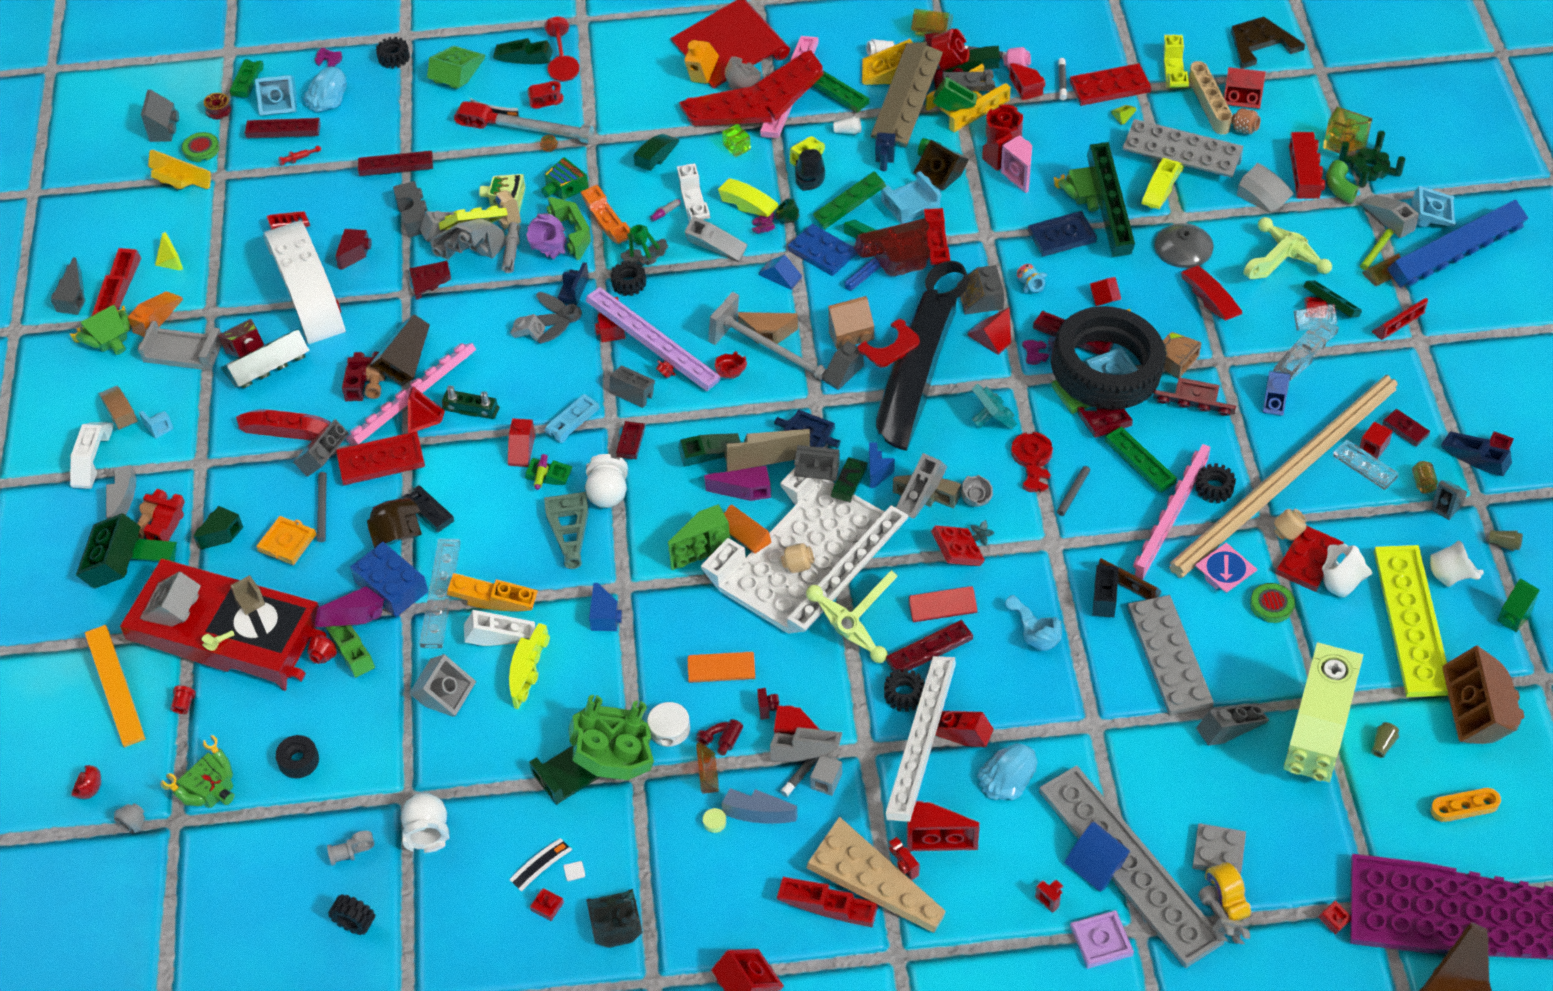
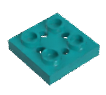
M978 383L972 388L973 392L985 406L972 418L978 427L982 428L992 417L1010 429L1017 425L1013 419L1014 413L1008 407L1002 405L1004 401L998 394H994L987 386L983 388Z

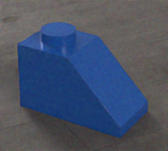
M593 583L589 615L591 631H617L618 623H622V610H619L618 602L599 583Z

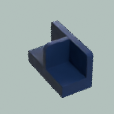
M586 262L582 263L579 271L570 269L569 272L563 273V286L558 295V300L565 304H575L577 306L589 279Z

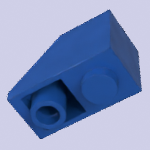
M1269 370L1263 406L1264 413L1284 415L1290 373Z

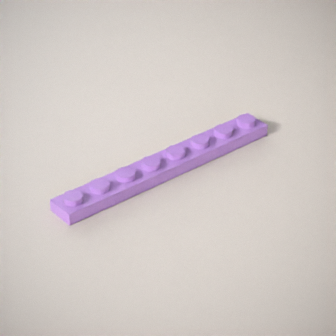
M601 287L587 295L586 302L705 391H708L720 381V375Z

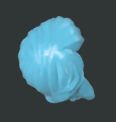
M1015 595L1008 597L1005 601L1007 608L1017 610L1021 615V623L1024 627V640L1027 644L1040 651H1047L1054 648L1060 642L1062 626L1061 621L1057 617L1037 619L1033 616L1031 610L1024 606Z

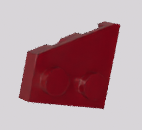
M447 261L409 268L416 300L422 298L421 294L429 289L433 291L439 285L451 280Z
M1078 407V415L1095 438L1112 433L1121 426L1123 428L1132 426L1133 420L1125 409L1107 410L1097 408V411H1084V407Z

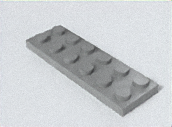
M1167 595L1129 603L1127 609L1169 716L1212 708L1214 704L1171 596Z

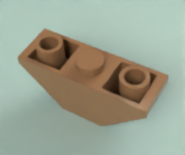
M738 312V322L778 344L798 330V313Z

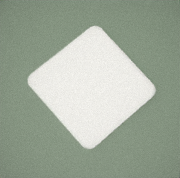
M582 861L564 865L567 881L585 877Z

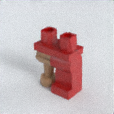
M156 489L152 495L145 494L143 497L144 502L139 506L142 515L137 523L141 526L138 539H143L146 536L147 540L169 541L179 521L184 516L182 511L185 503L183 496L173 494L171 499L167 500L166 492L160 489Z

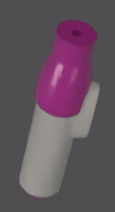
M675 199L666 206H661L650 216L651 220L655 221L664 217L667 213L678 207L681 201Z

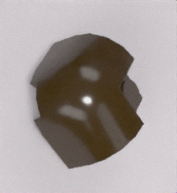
M400 498L385 501L372 507L373 510L371 511L370 519L367 520L374 548L382 542L391 545L400 540L422 535L416 517L420 510L412 499Z

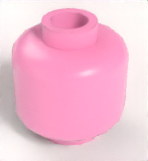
M1024 47L1008 49L1006 55L1003 56L1004 66H1007L1009 69L1010 63H1016L1028 67L1031 64L1030 52Z

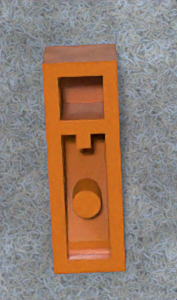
M166 291L138 304L127 317L133 333L145 337L146 329L152 321H157L158 327H160L181 303L183 298Z

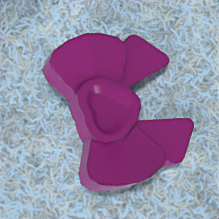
M323 47L318 51L315 62L320 66L326 59L328 67H335L336 64L342 61L341 51L333 52Z
M772 212L768 217L759 216V218H755L752 221L753 225H761L752 228L753 232L759 234L760 232H768L775 229V225L772 223V220L775 218L774 213Z
M1035 340L1023 341L1022 347L1026 349L1027 353L1026 363L1037 365L1041 363V360L1043 362L1048 360L1049 354L1039 353V349H1046L1047 344L1041 340L1038 342Z

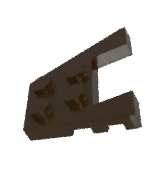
M1265 17L1232 26L1231 32L1235 47L1237 48V56L1240 59L1241 69L1256 65L1257 58L1252 51L1279 43L1284 46L1289 54L1305 49V44Z

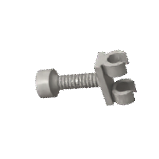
M1215 886L1204 887L1199 892L1198 897L1203 905H1210L1218 919L1211 928L1215 932L1216 938L1220 941L1228 942L1224 934L1232 936V940L1235 943L1244 944L1240 935L1242 934L1243 938L1250 939L1249 930L1244 928L1243 922L1229 920L1218 902L1219 898Z

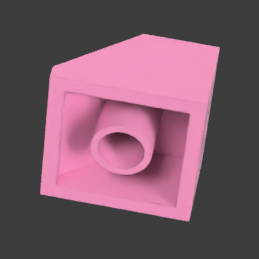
M1019 135L1002 145L1001 173L1027 193L1029 192L1032 145Z

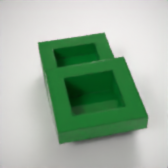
M532 458L525 474L526 479L535 481L537 466L540 460ZM555 460L551 464L547 463L549 469L547 475L544 476L543 483L565 485L572 466Z

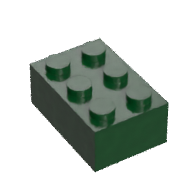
M124 513L93 524L76 576L94 589L124 578L127 574L129 561L133 556L135 543L139 538L141 526Z

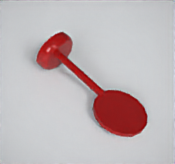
M560 16L552 17L545 22L544 28L549 36L557 38L559 57L554 58L549 63L548 73L552 79L566 82L578 75L580 66L575 58L564 56L561 36L565 35L569 30L568 20Z

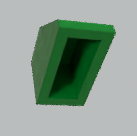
M945 77L934 92L933 103L947 111L972 108L976 105L977 94Z
M1520 578L1501 608L1497 621L1517 632L1530 617L1540 589Z

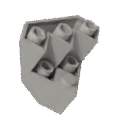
M481 218L458 223L430 239L433 254L447 260L456 251L462 253L465 249H471L493 259L506 245L503 230Z

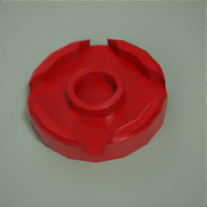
M1022 433L1012 442L1011 454L1013 459L1021 466L1035 465L1042 467L1052 458V443L1049 438L1041 433Z

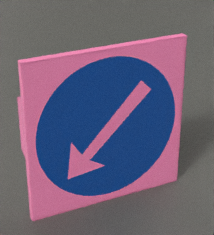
M1227 543L1195 565L1204 573L1205 580L1215 589L1220 587L1225 593L1257 571L1256 567Z

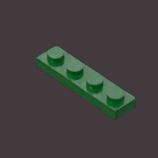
M825 71L812 85L856 113L869 104L867 96Z
M873 171L813 213V216L825 230L885 188L886 184Z
M1122 426L1105 437V442L1158 492L1162 493L1176 484L1177 477Z

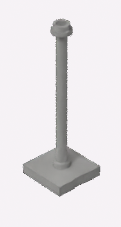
M732 292L710 316L708 342L716 345L732 327L814 374L813 377L815 379H823L827 370L823 365L817 367L737 322L738 294Z

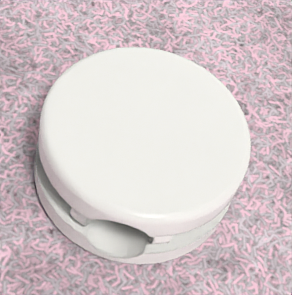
M673 702L661 703L655 706L648 715L647 724L650 728L651 739L655 743L671 747L682 743L688 737L690 732L689 715L683 706Z

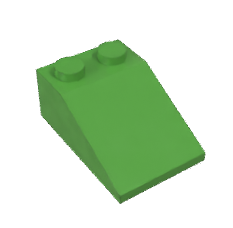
M453 45L429 57L427 78L432 79L435 83H446L452 88H460L468 83L485 59V55Z

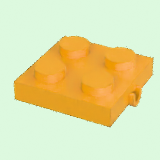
M279 516L256 547L258 552L294 566L317 534L315 529L303 525L297 519L292 521Z

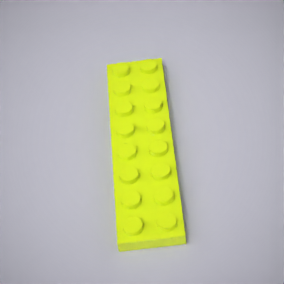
M1419 545L1375 547L1374 556L1406 697L1449 696L1442 669L1447 661Z

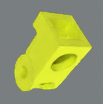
M813 136L806 138L790 148V163L795 166L796 159H799L800 153L804 150L816 149L822 154L825 144Z

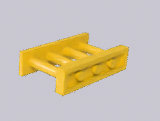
M981 64L969 72H983L984 65ZM1005 83L1000 87H995L994 90L985 95H981L978 91H972L977 94L976 105L972 108L959 109L957 111H947L944 108H938L950 117L949 129L956 132L987 114L989 109H996L999 105L1010 101L1011 87ZM935 91L926 95L927 111L937 106L933 103Z

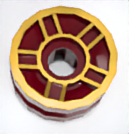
M212 93L205 97L203 101L208 118L211 117L214 120L222 119V117H227L231 112L229 98L223 93Z

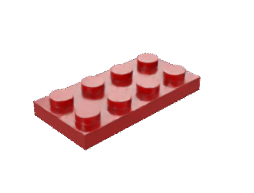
M1140 63L1070 76V84L1081 106L1151 92V85Z
M417 431L336 449L343 485L425 467Z

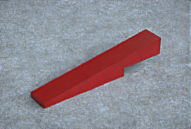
M118 248L110 275H105L92 316L112 305H115L116 309L119 310L141 260L137 249Z

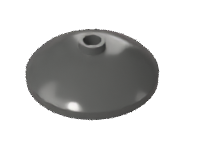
M1179 223L1167 226L1158 233L1155 239L1157 255L1167 264L1179 268L1200 266L1207 262L1213 253L1214 245L1210 235L1205 230L1192 224Z

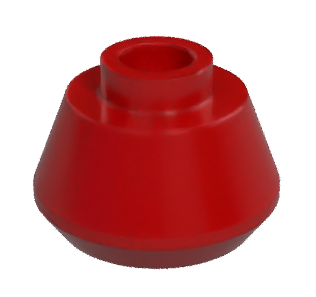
M318 635L310 639L308 654L310 660L314 663H326L337 655V649L330 639Z

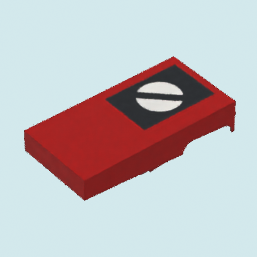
M162 558L120 625L123 635L127 640L228 672L229 669H236L278 684L283 691H286L288 677H295L302 682L306 673L302 669L295 667L309 639L318 635L327 636L323 631L315 629L316 615L319 607L316 601L257 585L265 605L245 615L235 601L231 585L240 580ZM177 572H182L201 585L197 593L199 597L189 609L190 615L185 622H180L172 627L144 621L140 618L157 584ZM230 631L234 632V636L220 642L213 651L203 646L202 637L206 634H210L215 638Z

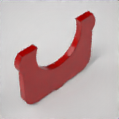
M898 319L891 323V327L898 331V337L893 344L884 348H874L864 341L857 346L859 353L865 355L877 367H886L897 359L904 357L920 343L919 336L906 325L904 320Z

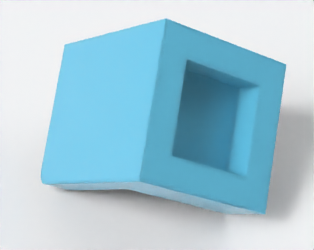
M144 411L139 412L144 426L156 439L173 429L169 415L165 411L151 418Z

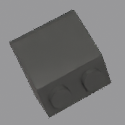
M147 90L141 117L150 142L172 141L173 134L176 133V121H179V112L175 110L173 102L152 90Z

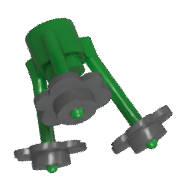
M635 225L630 229V233L627 234L629 249L621 253V258L624 259L625 263H627V260H631V263L636 261L637 263L651 265L657 261L656 258L665 254L668 244H666L665 239L655 241L648 232L647 226ZM647 237L652 243V246L649 248L646 245ZM633 242L637 245H642L646 254L644 257L641 255L640 250H634Z

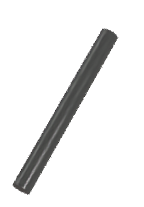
M325 472L318 474V542L326 541L327 474Z

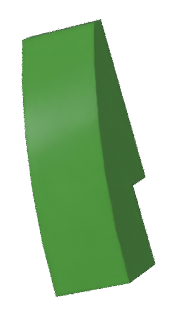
M351 625L326 627L333 643L355 678L375 668L369 652L363 646L360 637Z

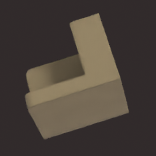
M250 575L231 585L235 601L245 615L265 605L261 591Z

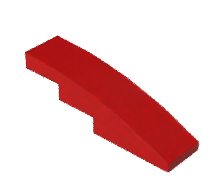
M1195 266L1181 272L1182 279L1192 285L1193 293L1203 299L1204 307L1225 321L1242 315V310L1230 294L1200 266Z
M787 877L782 878L777 895V900L828 918L872 928L878 909V904L854 898L853 893L831 890L829 884Z

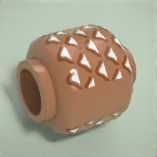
M1241 108L1236 114H1233L1231 124L1236 132L1250 135L1259 129L1261 118L1256 111Z

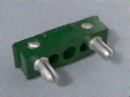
M451 385L447 387L442 399L443 410L474 417L495 419L500 408L497 404V399L488 397V393L485 391L481 392L480 395L455 391Z

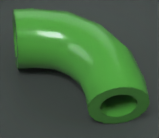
M1334 160L1326 174L1328 188L1336 197L1352 204L1357 196L1359 186L1347 181L1345 176L1348 173V166L1341 160Z

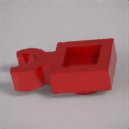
M897 837L890 840L889 844L891 846L889 850L898 859L897 866L903 874H907L911 880L918 877L920 864L907 847H903Z

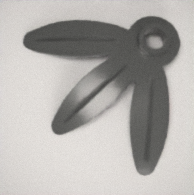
M538 292L536 294L538 300L547 309L555 312V314L537 316L544 326L554 325L539 337L538 343L548 342L563 333L569 323L575 322L581 317L582 310L575 304L566 306L557 298L544 292Z

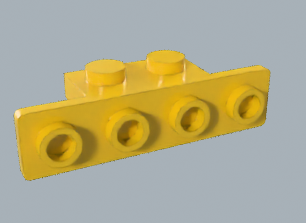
M155 150L149 151L148 166L153 169L151 170V177L157 179L160 183H168L176 189H184L191 184L204 189L210 188V171Z

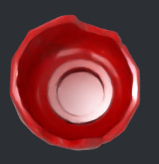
M85 765L86 770L79 774L71 796L79 799H90L97 794L102 781L100 770L97 767Z

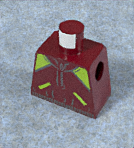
M252 319L217 335L225 353L238 358L254 352L264 345Z

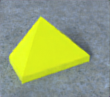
M162 233L155 266L182 270L179 256L167 233Z

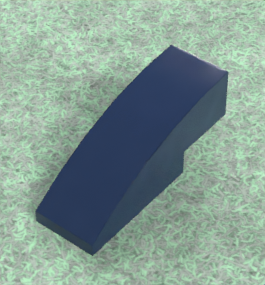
M1450 431L1441 444V448L1463 462L1499 476H1504L1512 464L1511 451L1490 446V440Z

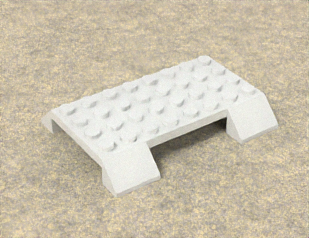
M794 468L780 483V486L793 501L795 507L769 533L772 543L756 554L751 552L745 557V548L727 538L701 565V569L719 592L786 633L805 632L823 612L818 602H812L807 598V588L811 585H818L823 590V596L833 601L908 519V515L892 505L884 512L854 495L851 503L832 498L831 492L835 483L824 479L794 476ZM804 543L807 547L810 546L814 555V563H812L809 570L791 573L788 568L783 567L781 556L784 555V550L787 546Z

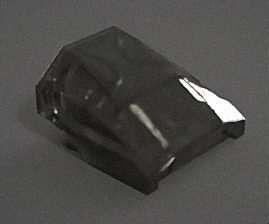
M633 889L596 899H586L596 944L607 948L632 943L642 934Z

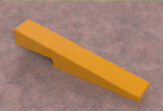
M103 625L85 632L124 748L146 740L107 626Z

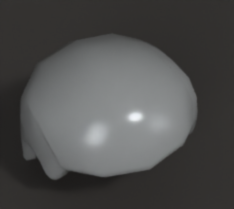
M980 475L967 476L961 485V496L968 505L980 507L988 504L991 500L993 487L989 480Z

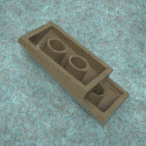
M810 429L746 434L742 443L726 444L724 456L727 472L795 460L797 445L810 446Z

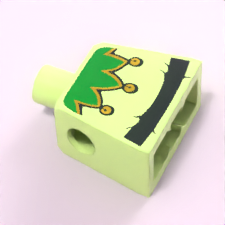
M524 175L494 176L490 186H480V197H488L490 207L498 206L499 209L496 196L499 192L507 190L517 201L520 212L526 188Z

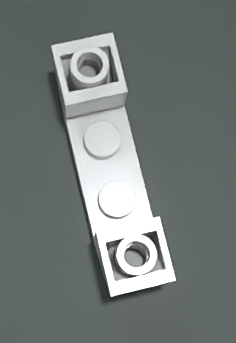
M696 164L678 166L677 172L681 194L689 222L693 216L699 219L710 218L707 203L704 202L700 190Z
M90 422L82 424L71 454V488L92 489L97 475L93 461L100 441H109L114 427L113 423Z

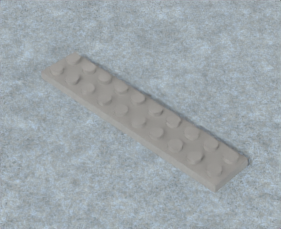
M1077 765L1039 788V793L1078 840L1088 826L1095 822L1130 850L1121 869L1115 871L1111 880L1185 969L1224 944V941L1216 938L1215 932L1211 929L1213 925Z

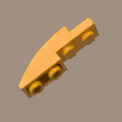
M453 573L447 590V595L468 600L467 605L512 612L532 610L538 590L497 579L494 584Z

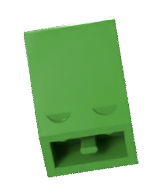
M719 504L699 511L668 541L671 570L685 567L687 564L698 560H704L711 556L727 538L730 539L729 522Z

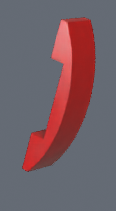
M943 208L924 209L930 264L936 265L951 261L949 247L947 246Z

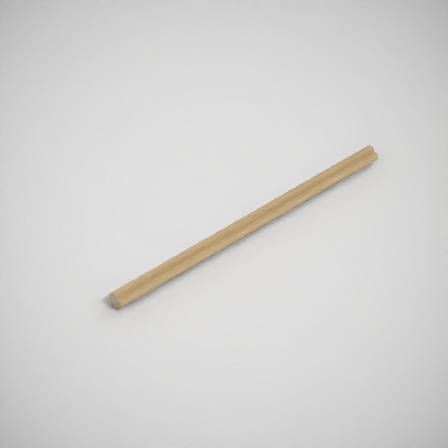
M1389 375L1383 376L1170 562V571L1176 573L1178 578H1183L1198 562L1214 551L1395 392L1398 385L1396 380H1391Z

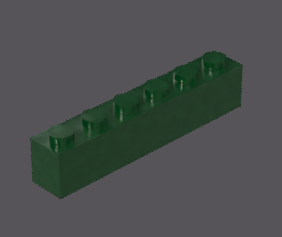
M1109 142L1091 144L1088 149L1087 160L1112 257L1130 255L1134 249L1135 241Z

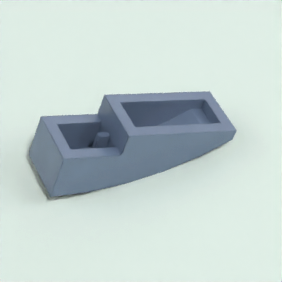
M730 788L722 802V809L725 815L738 820L775 824L795 822L798 818L796 805L756 789L749 796Z

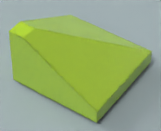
M1124 105L1113 109L1111 113L1123 125L1135 113L1136 108Z

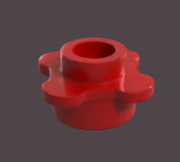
M659 360L657 361L659 365L656 367V370L666 378H669L671 374L673 376L676 375L672 371L674 367L667 361L663 363Z

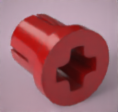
M175 686L170 709L177 714H187L191 700L195 698L196 691L187 686Z

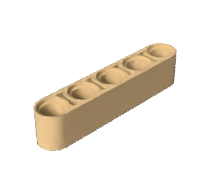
M1195 61L1190 66L1189 83L1213 130L1221 135L1227 134L1231 127L1232 113L1207 65L1204 62Z

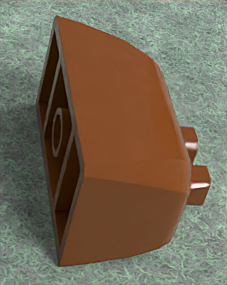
M1476 645L1444 664L1442 669L1459 741L1477 744L1494 743L1517 731L1521 720L1525 716L1523 710L1519 708V692L1515 690L1513 680L1502 663Z

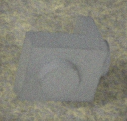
M535 314L517 318L510 333L514 338L530 334L535 341H538L539 337L543 335L545 326Z

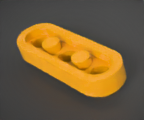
M1491 788L1442 796L1433 801L1431 814L1438 821L1448 822L1493 813L1498 809L1501 797L1496 790Z

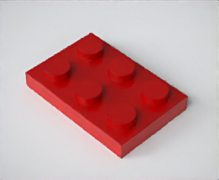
M1306 526V530L1295 538L1276 570V575L1316 592L1323 581L1322 567L1327 560L1328 546H1339L1344 544V542Z

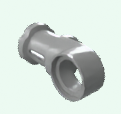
M360 831L355 833L351 839L346 840V843L335 846L327 845L331 865L346 859L355 860L354 854L373 848V835L370 831Z

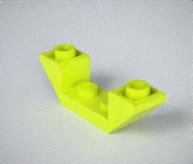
M1164 35V70L1167 88H1186L1189 86L1188 73L1184 71L1183 35Z

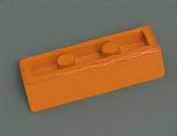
M731 504L727 508L724 515L729 522L730 536L755 554L772 543L767 529Z
M754 652L688 655L689 683L755 679Z

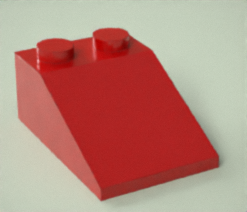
M916 801L910 822L906 821L907 849L909 851L978 850L979 822L931 802Z

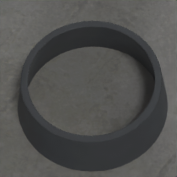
M946 261L936 265L925 279L926 289H934L936 282L946 274L961 273L964 276L957 287L945 293H938L940 297L957 299L968 287L969 280L965 267L957 261Z

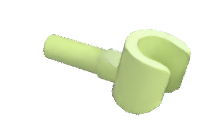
M230 631L215 638L210 634H206L202 637L203 646L213 651L220 642L234 636V632Z

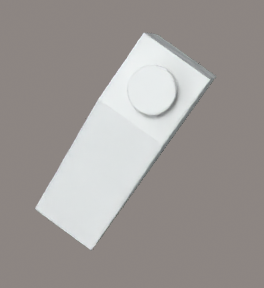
M473 610L464 623V642L481 646L517 644L521 637L530 639L535 630V622Z

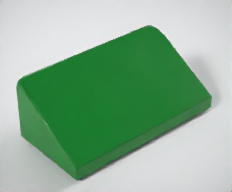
M855 219L844 223L845 234L876 248L886 237V234Z
M138 539L135 543L131 559L160 562L162 558L175 562L177 542Z

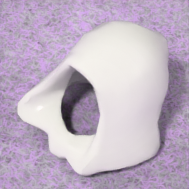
M1457 541L1452 546L1430 556V569L1433 575L1448 587L1460 580L1480 579L1481 575L1484 574V571L1478 570L1468 558L1461 541Z
M1346 544L1328 546L1327 560L1322 567L1323 581L1329 592L1344 598L1361 581L1372 575V571L1366 565L1358 547L1353 545L1348 547ZM1341 553H1344L1346 557L1339 563L1337 558Z

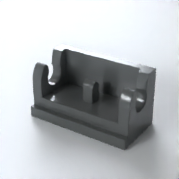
M621 365L610 375L609 393L643 408L646 406L647 397L651 399L653 396L655 380Z
M797 445L794 476L836 481L840 464L839 449Z

